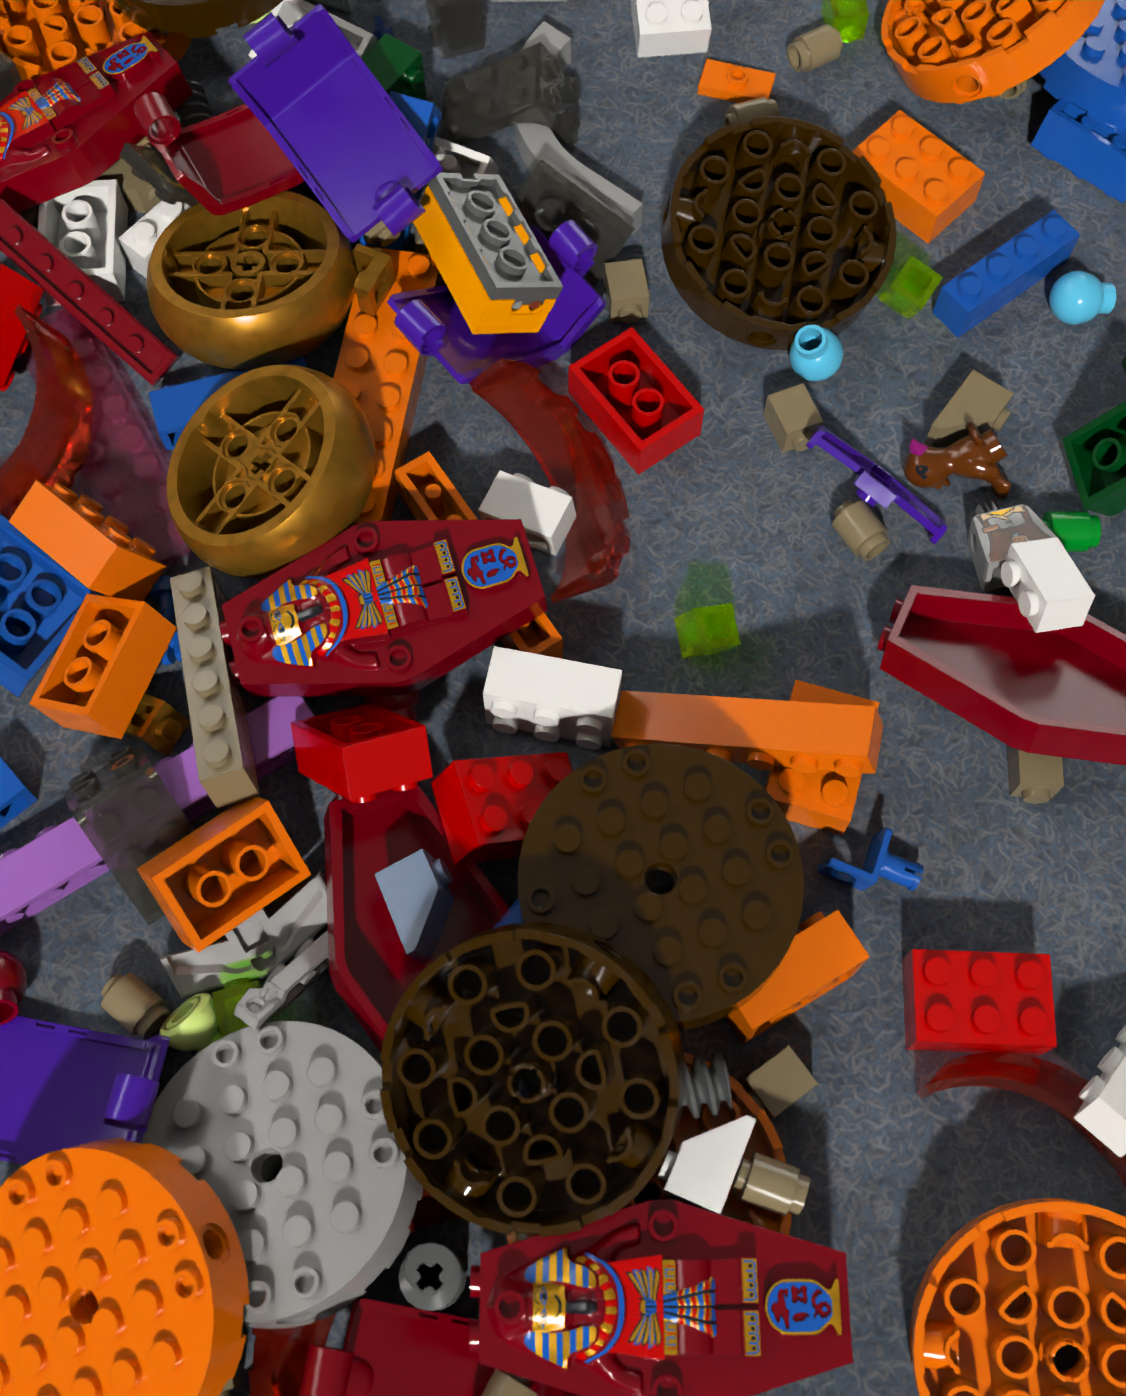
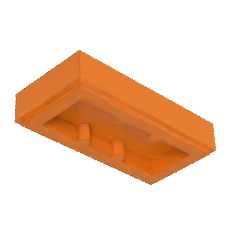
M706 59L697 94L735 103L761 97L769 100L776 74Z

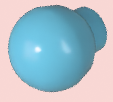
M1072 271L1061 276L1053 285L1049 296L1050 308L1055 317L1066 324L1077 325L1086 323L1098 314H1109L1113 310L1116 302V289L1113 283L1100 282L1091 273Z
M806 325L797 332L795 339L792 341L789 354L790 364L795 373L805 380H825L834 375L842 363V343L829 329L817 325Z

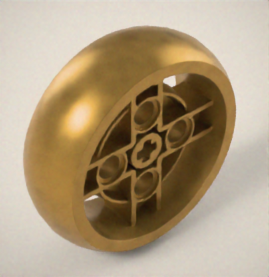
M284 191L226 215H213L201 203L183 212L165 228L154 245L147 267L146 288L150 308L163 332L181 350L213 366L236 370H251L293 361L308 354L328 340L340 327L351 308L355 294L354 284L357 277V267L350 241L327 210L303 195Z
M264 366L232 379L214 392L194 413L182 431L171 456L167 474V500L171 518L181 538L202 561L213 568L237 577L265 579L349 529L356 523L365 507L375 475V443L367 417L357 400L343 385L322 372L303 366Z

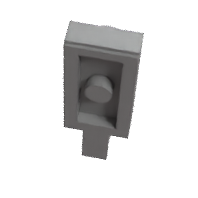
M328 930L316 941L313 938H309L299 948L294 960L287 966L284 964L278 965L266 979L263 988H250L237 1003L234 1015L249 1025L252 1030L256 1031L271 1016L276 1018L329 970Z

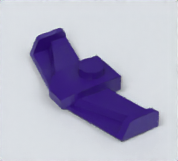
M821 425L815 430L807 441L806 447L812 449L815 445H818L856 472L854 485L858 489L855 492L862 500L873 507L879 503L884 508H887L892 501L895 502L931 532L928 536L931 543L935 545L947 531L946 520L886 470L829 429Z

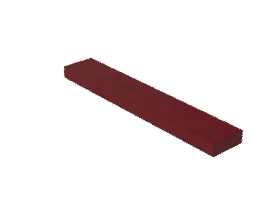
M0 197V251L147 382L155 386L180 357Z

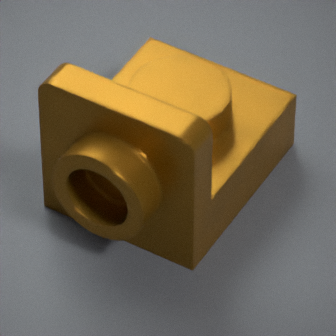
M357 244L353 253L359 274L355 280L354 291L357 294L360 311L375 316L396 281L392 257L381 249Z
M144 693L124 734L143 741L159 753L168 756L188 727L189 720L165 701Z

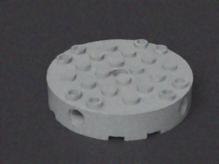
M301 1021L265 1022L256 1031L252 1030L249 1026L213 1042L189 1060L160 1093L154 1103L148 1129L144 1133L142 1144L152 1143L181 1158L182 1162L180 1165L188 1170L197 1180L204 1179L222 1202L236 1230L244 1255L248 1275L249 1304L243 1306L242 1325L249 1327L283 1329L311 1324L339 1312L367 1292L365 1289L378 1277L384 1268H390L402 1250L411 1232L409 1225L416 1209L417 1200H421L423 1194V1186L404 1163L406 1157L400 1149L394 1133H389L380 1097V1090L383 1088L382 1063L347 1036L318 1024ZM282 1165V1169L279 1171L277 1177L275 1178V1174L278 1168Z

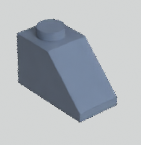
M420 849L374 875L406 954L421 964H425L432 959L454 898L448 884L453 882V878L446 863L442 858L436 860L424 849Z

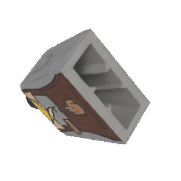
M987 499L976 507V515L972 518L968 548L983 592L1006 587L1001 579V566L1006 560L1012 543L1056 537L1029 506L1021 504L1002 509L997 500Z

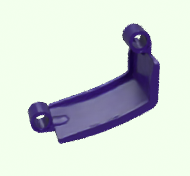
M323 5L315 6L290 28L287 27L279 15L275 17L270 12L243 35L257 56L231 76L228 80L229 84L268 130L350 242L353 243L381 220L390 232L396 236L426 212L414 194L441 173L443 167L354 50Z
M568 220L561 224L553 232L550 240L537 227L529 226L563 285L561 293L539 332L472 334L447 285L391 295L387 303L397 313L394 321L395 326L421 355L435 356L460 384L482 383L509 377L558 359L575 345L606 306L605 299L583 277L595 262L593 258L597 253L598 245L574 220Z
M16 1016L12 1021L0 1025V1160L25 1165L33 1159L50 1152L110 1138H125L126 1141L142 1144L160 1084L158 1081L170 1037L156 1035L148 1040L22 1016Z

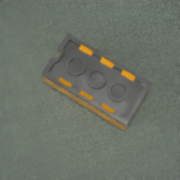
M439 173L429 181V186H427L420 201L426 212L413 223L472 334L539 332L561 293L563 285L501 176L498 174H473L471 179H463L461 173Z

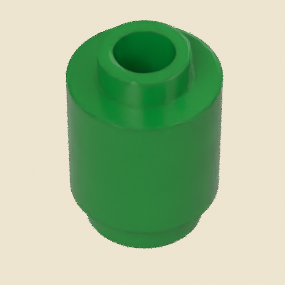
M1047 511L1043 519H1041L1062 542L1067 552H1086L1089 548H1096L1100 542V519L1097 515H1090L1087 511Z

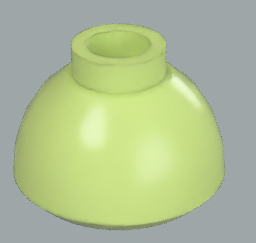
M209 993L196 994L170 1014L162 1024L159 1034L170 1037L169 1047L180 1051L197 1050L199 1053L213 1042L222 1038V1035L218 1032L220 1019L214 999Z

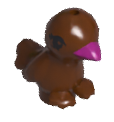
M969 421L967 423L969 435L945 448L930 447L912 438L909 444L910 453L905 459L903 469L905 477L914 486L940 490L942 485H951L947 477L954 474L968 479L987 481L992 485L998 499L1005 500L1008 496L1009 489L1012 486L1011 482L1008 480L1007 475L997 466V462L1008 455L991 429L980 435L976 425Z

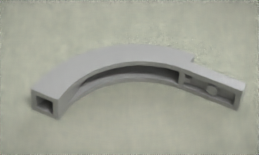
M543 21L525 43L513 72L511 85L512 126L520 156L538 184L563 206L566 207L573 198H576L584 209H593L605 217L613 228H622L633 235L641 227L643 203L576 160L563 148L550 129L544 107L553 84L559 75L571 64V38Z

